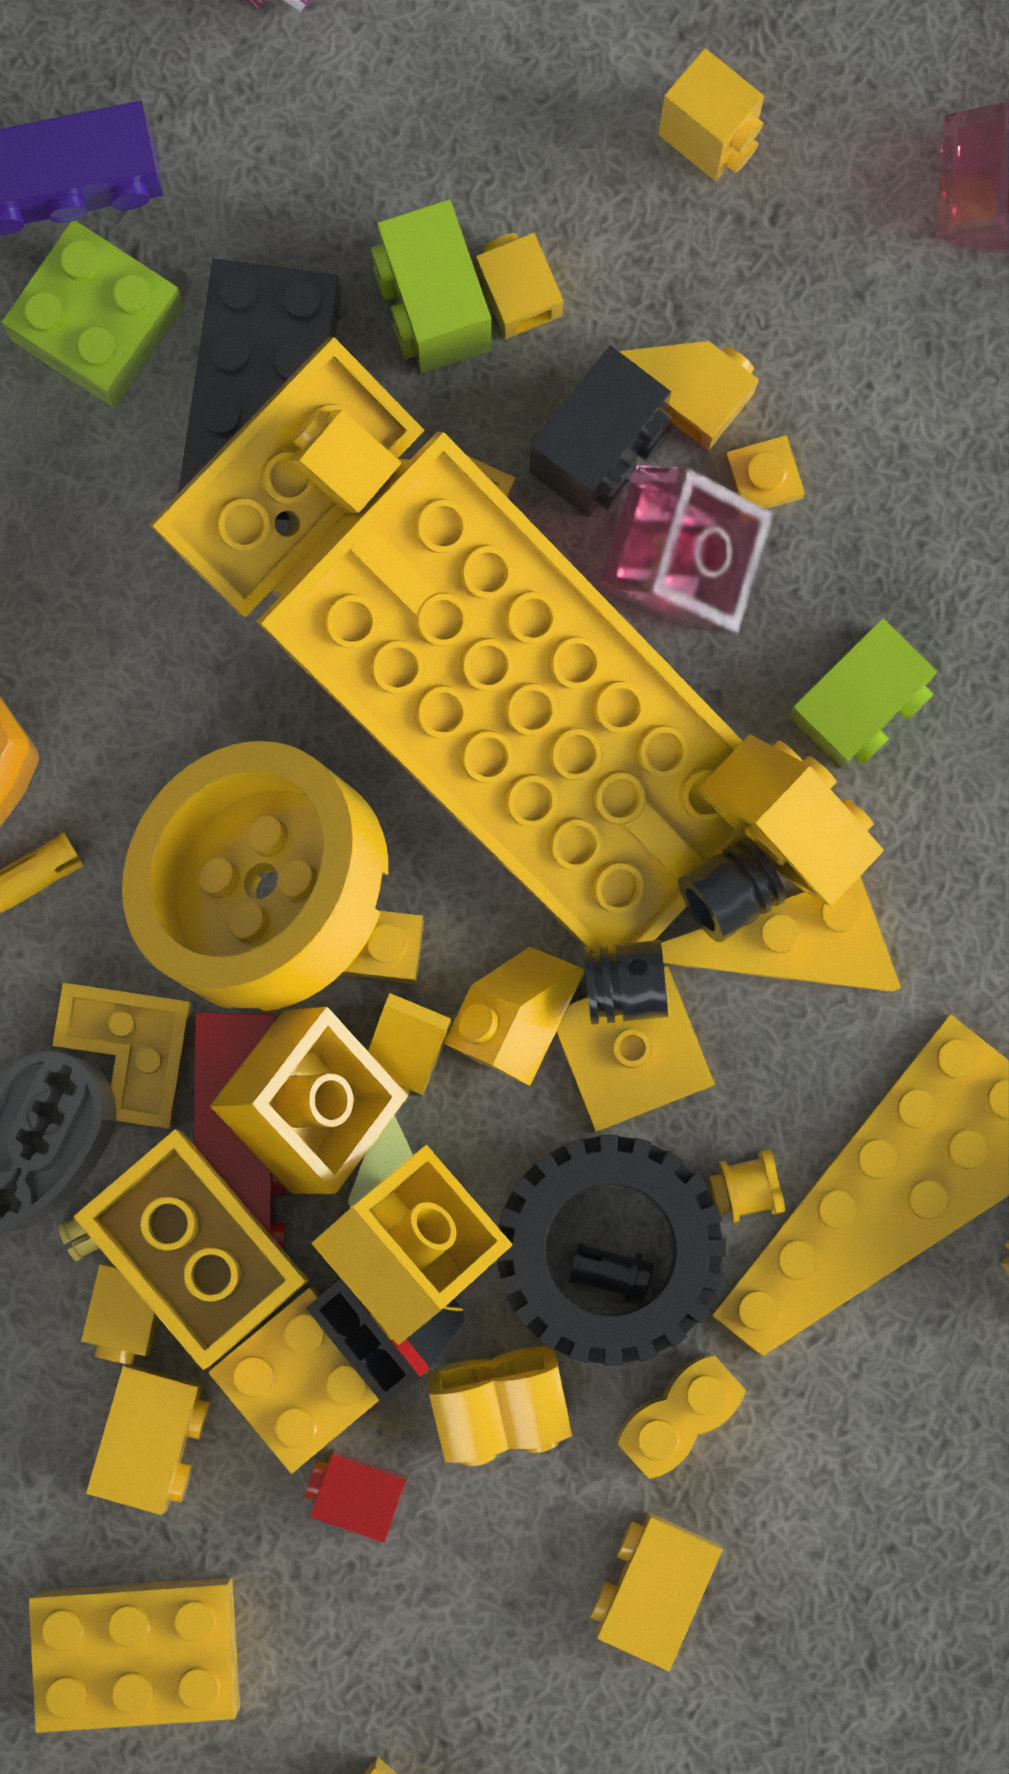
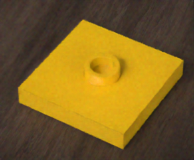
M668 966L664 967L668 1017L623 1022V1015L615 1016L614 1023H607V1017H599V1024L591 1025L587 997L569 1004L558 1026L557 1036L595 1132L715 1086Z

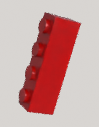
M196 1013L193 1144L286 1252V1223L274 1222V1196H286L287 1188L210 1107L277 1020V1017L274 1014Z

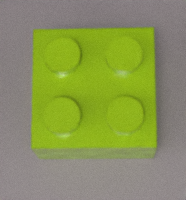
M451 199L378 222L380 244L370 247L375 264L372 266L383 301L396 300L397 305L390 307L394 320L392 326L403 359L415 357L421 374L491 351V316Z
M73 221L65 229L1 323L12 342L115 408L183 310L184 304L177 286L77 221Z

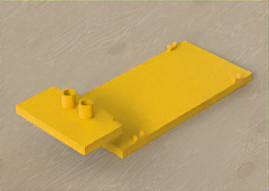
M328 337L148 525L240 616L246 618L270 592L279 597L256 622L290 655L289 657L307 675L311 676L539 900L573 937L578 939L585 947H591L592 953H599V946L607 945L609 952L616 951L615 944L656 940L686 908L678 885L679 877L704 864L715 854H721L722 850L726 847L734 846L735 842L741 838L697 789L742 743V740L444 432L437 431L410 460L400 459L401 454L423 433L424 429L335 337ZM343 409L402 462L360 513L345 512L289 462L299 449L292 442L293 438L316 412H320L326 417L331 411ZM285 511L290 519L289 527L285 532L279 534L275 528V519L279 513Z

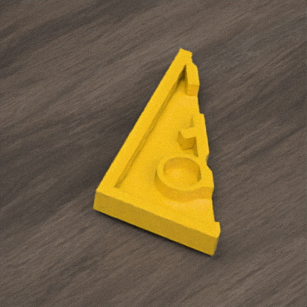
M861 876L832 907L804 892L785 899L778 906H772L771 911L766 914H759L757 920L738 929L735 934L723 942H716L701 928L661 943L663 963L673 966L734 972L784 980H799L816 984L879 990L889 993L901 989Z

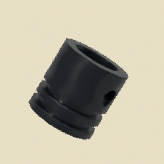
M747 837L740 838L735 842L734 846L726 847L722 850L721 854H715L704 864L679 877L678 880L680 893L692 916L706 934L716 942H723L735 934L738 929L757 920L759 914H766L771 911L772 906H778L783 903L786 898L784 886L771 861Z
M661 940L615 944L616 951L609 952L607 945L599 946V953H592L591 947L583 948L591 1025L599 1024V1017H607V1023H614L615 1016L623 1015V1022L668 1017Z

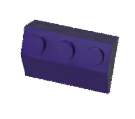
M142 100L0 129V236L16 233L24 227V224L47 219L56 223L73 222L83 218L87 211L111 206L117 210H132L146 205L151 198L163 196L157 151Z

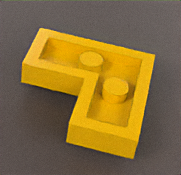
M63 983L52 1046L116 1056L111 1082L116 1104L115 1121L172 1130L192 1003L189 1001Z

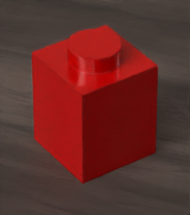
M335 1450L329 1464L317 1460L304 1498L316 1501L310 1517L385 1543L408 1476Z

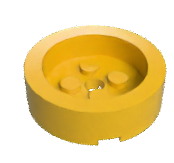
M252 741L233 744L215 750L188 765L168 782L153 799L136 827L126 855L122 880L123 908L127 925L137 947L151 964L168 977L213 1004L230 1010L231 1007L259 1008L264 1012L294 1005L321 991L344 972L358 956L376 926L381 913L375 908L380 891L382 875H388V854L384 834L376 815L364 798L322 763L300 749L278 742ZM262 871L265 874L277 871L278 877L275 889L268 896L257 899L256 890L261 881V877L258 874Z

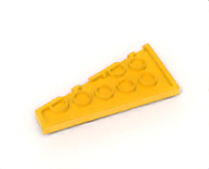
M948 1015L711 1315L757 1353L764 1356L1008 1197L1009 1060L954 1016Z

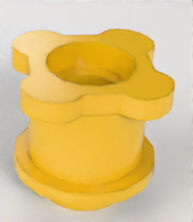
M771 1149L761 1151V1153L757 1154L758 1159L728 1166L725 1160L718 1161L719 1174L709 1177L713 1203L717 1204L720 1214L728 1212L733 1224L740 1223V1216L769 1209L772 1215L785 1212L784 1199Z

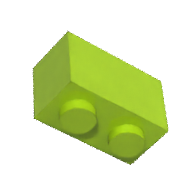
M883 618L792 708L788 716L840 768H844L853 758L863 766L889 740L881 730L898 713L908 721L934 695L926 685L938 671Z

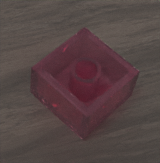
M635 466L599 587L678 626L693 630L738 634L774 513L689 468Z

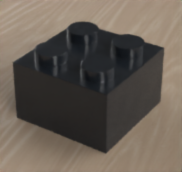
M610 345L532 442L529 472L588 518L599 505L608 511L628 487L630 480L627 476L633 468L631 464L637 456L647 462L666 439L669 433L666 427L672 419V416L667 413L672 391Z

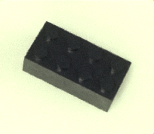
M212 258L178 493L328 337H336L341 301L338 275ZM285 511L279 513L275 519V528L279 534L285 532L289 527L290 519Z

